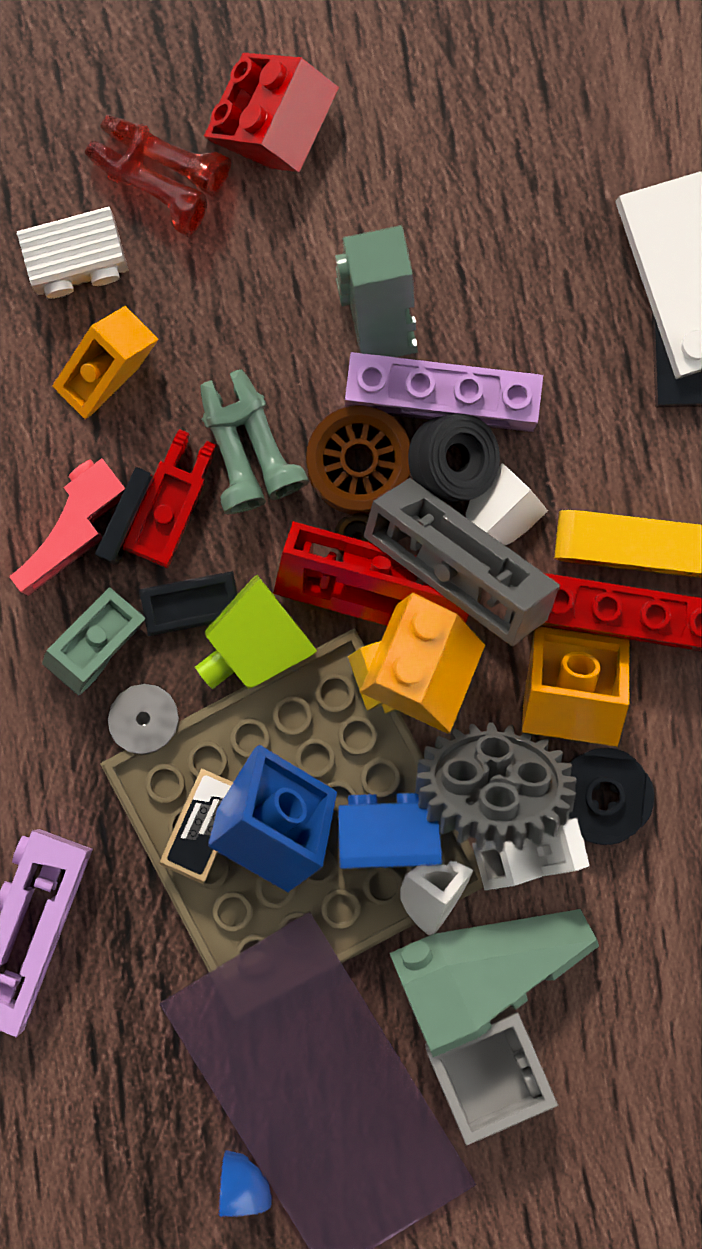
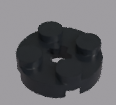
M595 748L569 761L572 765L571 777L576 778V795L573 812H569L568 820L577 818L583 840L600 845L618 844L636 834L640 827L642 828L649 820L654 805L653 784L642 765L630 754L613 748ZM601 782H608L610 791L617 792L618 795L617 802H609L607 810H600L598 801L591 798L592 791L599 790Z

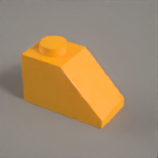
M124 306L91 325L52 387L84 419H87L139 369L159 339Z

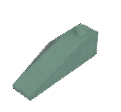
M581 909L435 933L391 952L390 956L433 1057H436L481 1037L492 1028L490 1020L509 1006H512L515 1010L528 1001L526 995L528 991L544 979H557L598 948L599 944Z

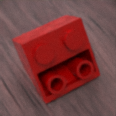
M242 53L240 60L231 71V79L220 102L212 111L211 122L203 137L268 168L300 173L339 87L302 57Z

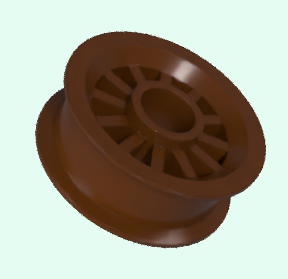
M354 405L338 409L326 416L317 425L309 439L306 463L310 482L318 496L332 508L347 514H370L374 500L409 479L408 452L410 441L402 426L391 415L378 408ZM352 427H363L360 439L355 438ZM369 429L378 432L371 442L367 441ZM345 430L349 442L346 443L337 434ZM384 439L390 444V446L376 449ZM329 442L334 443L341 452L326 449ZM362 449L371 455L373 463L366 471L355 472L346 465V456L353 450ZM394 454V463L378 460ZM327 458L340 462L324 467L323 459ZM377 469L392 472L387 480ZM342 471V474L333 483L327 476ZM370 478H373L381 486L374 492L369 481ZM347 479L351 480L349 493L339 489ZM358 482L363 483L366 494H355Z

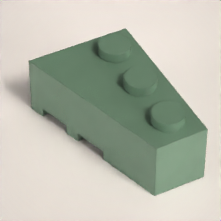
M402 225L343 237V254L335 255L337 265L335 267L337 275L336 285L341 307L350 305L360 353L388 357L418 353L414 335L416 321L414 316H410L409 308L415 307L413 274Z

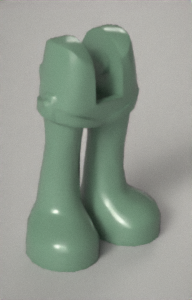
M243 369L230 373L235 395L240 399V401L231 405L222 406L224 404L212 380L200 385L204 408L202 421L205 427L212 431L228 472L230 485L220 497L224 514L227 515L249 511L266 503L262 489L252 471L236 430L239 426L244 425L247 430L271 500L286 497L309 483L308 476L302 466L286 463L281 455L264 412L266 406L264 396L256 391Z

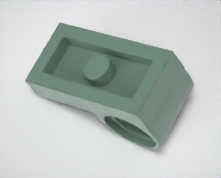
M109 587L46 650L42 665L79 696L98 678L107 666L110 658L143 625L146 618Z

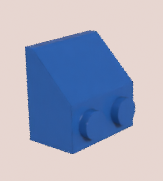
M259 744L250 754L217 808L208 847L284 891L289 892L323 867L337 791Z
M396 793L397 803H377V794L348 795V804L338 805L340 868L442 865L439 821H427L428 809L419 808V794Z

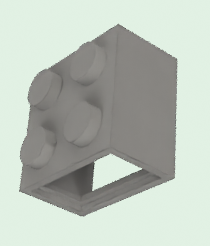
M513 1007L503 1010L490 1020L492 1028L481 1037L436 1057L432 1056L428 1044H425L429 1059L466 1145L558 1106L517 1010Z

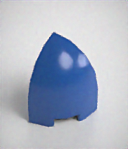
M225 1150L222 1163L219 1216H244L267 1211L272 1204L270 1184L267 1177H264L260 1168L249 1161L246 1155Z

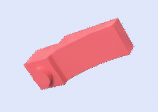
M102 458L95 464L92 460H88L69 474L68 477L71 482L63 487L69 494V497L58 522L40 548L23 566L9 576L21 593L29 596L102 540L103 536L93 523L118 505L125 490L123 484Z

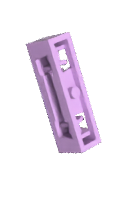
M351 352L345 407L354 405L371 406L389 415L428 420L451 414H466L477 417L488 427L533 432L539 418L543 375Z
M41 829L33 830L29 838L26 836L21 837L12 863L19 865L12 883L5 881L0 890V966L8 961L35 888L30 887L38 864L43 866L35 880L34 887L47 892L56 889L61 869L66 870L57 895L47 900L20 974L18 975L8 970H5L3 974L0 973V1031L15 1037L25 1030L93 850ZM22 976H24L25 979L16 1001L12 998L16 987L20 983Z

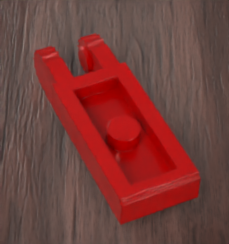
M181 429L177 431L164 462H159L153 476L152 485L149 486L122 548L124 551L167 569L204 487L205 480L203 478L209 469L217 448L216 444L206 441L199 450L192 473L177 468L176 466L188 447L190 433Z

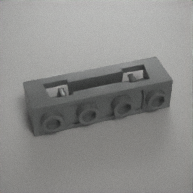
M409 478L373 501L364 538L508 644L514 646L548 620L560 585L417 482ZM410 536V549L413 551L420 549L417 557L407 551L397 541ZM483 589L491 595V598L487 601L488 606L493 608L501 602L507 608L503 620L480 604Z

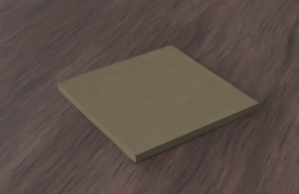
M355 628L316 648L317 652L259 685L250 689L245 686L179 721L174 736L167 745L158 751L141 755L124 750L100 763L235 1021L416 924L406 912L400 899L405 875L417 866L340 868L338 805H347L348 795L377 794V803H397L396 793H415L419 759H424L398 710L387 714L384 713L382 706L366 710L348 659L350 654L364 647ZM259 744L337 791L323 867L289 892L284 891L219 852L204 884L159 865L201 769L234 782L250 754ZM439 820V833H440L441 820ZM454 829L445 834L440 833L442 865H448L449 861H455L473 870L468 884L459 898L461 900L484 886L473 848L468 839L461 844L458 843V831Z

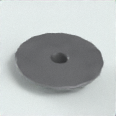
M149 684L131 686L120 693L112 703L108 716L109 731L116 744L128 752L141 755L156 752L167 745L176 733L179 721L177 705L170 694L159 686Z

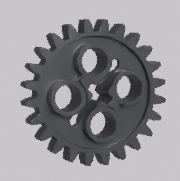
M489 722L487 731L480 732L474 724H469L468 734L464 735L461 731L453 728L451 729L450 740L438 736L436 737L435 748H425L424 759H419L415 793L419 794V808L428 809L427 821L441 820L440 833L442 834L454 829L458 831V843L461 844L469 837L476 838L477 849L481 850L487 841L494 842L497 851L502 852L505 842H512L521 851L523 850L526 838L539 846L542 844L543 833L555 837L558 825H566L568 823L569 812H573L576 795V778L571 777L572 765L571 763H561L563 755L561 750L548 752V739L534 743L531 741L532 734L523 733L521 736L514 735L513 725L509 724L504 732H497L494 723Z

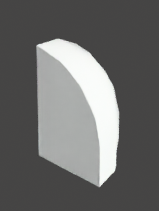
M502 463L491 487L479 497L470 500L466 511V518L503 545H507L526 533L548 510L532 490Z
M449 861L448 865H418L405 875L401 886L400 899L408 915L429 936L435 934L446 920L467 886L473 872L472 869L458 862Z

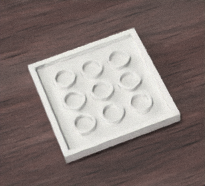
M702 171L620 195L615 201L676 379L702 371Z

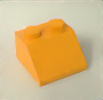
M412 593L396 605L360 693L448 734L451 732L485 644L456 613Z
M541 626L536 628L533 632L524 694L522 732L618 747L629 707V640Z

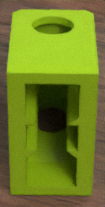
M257 574L206 629V637L216 650L196 665L195 669L212 690L234 672L243 684L250 689L312 656L317 650Z

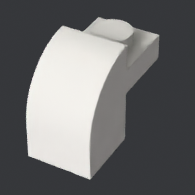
M577 818L568 820L566 825L559 824L555 837L543 833L542 844L539 846L526 838L523 850L521 851L512 842H505L502 852H498L494 842L487 841L481 850L477 849L476 842L472 843L484 890L516 886L543 876L573 872L590 866Z

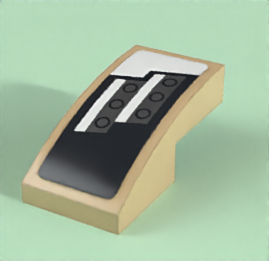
M201 769L159 865L204 884L218 854L217 851L208 847L217 808L233 784L232 781Z

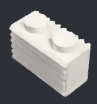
M110 206L17 231L29 280L37 295L45 294L46 298L66 296L74 291L73 285H80L83 282L90 281L93 286L110 284L119 280V273L128 271L116 222Z

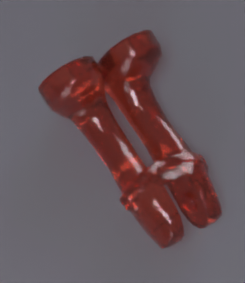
M106 115L100 127L113 139L129 147L127 152L123 156L99 142L90 141L85 149V155L96 166L106 172L109 180L115 183L125 182L160 200L170 210L172 226L186 237L193 235L200 226L207 210L205 194L214 197L222 189L231 169V159L217 152L196 154L184 150L150 133L149 128L142 123L134 124L118 117ZM145 156L184 176L199 190L172 180L143 165L142 162Z

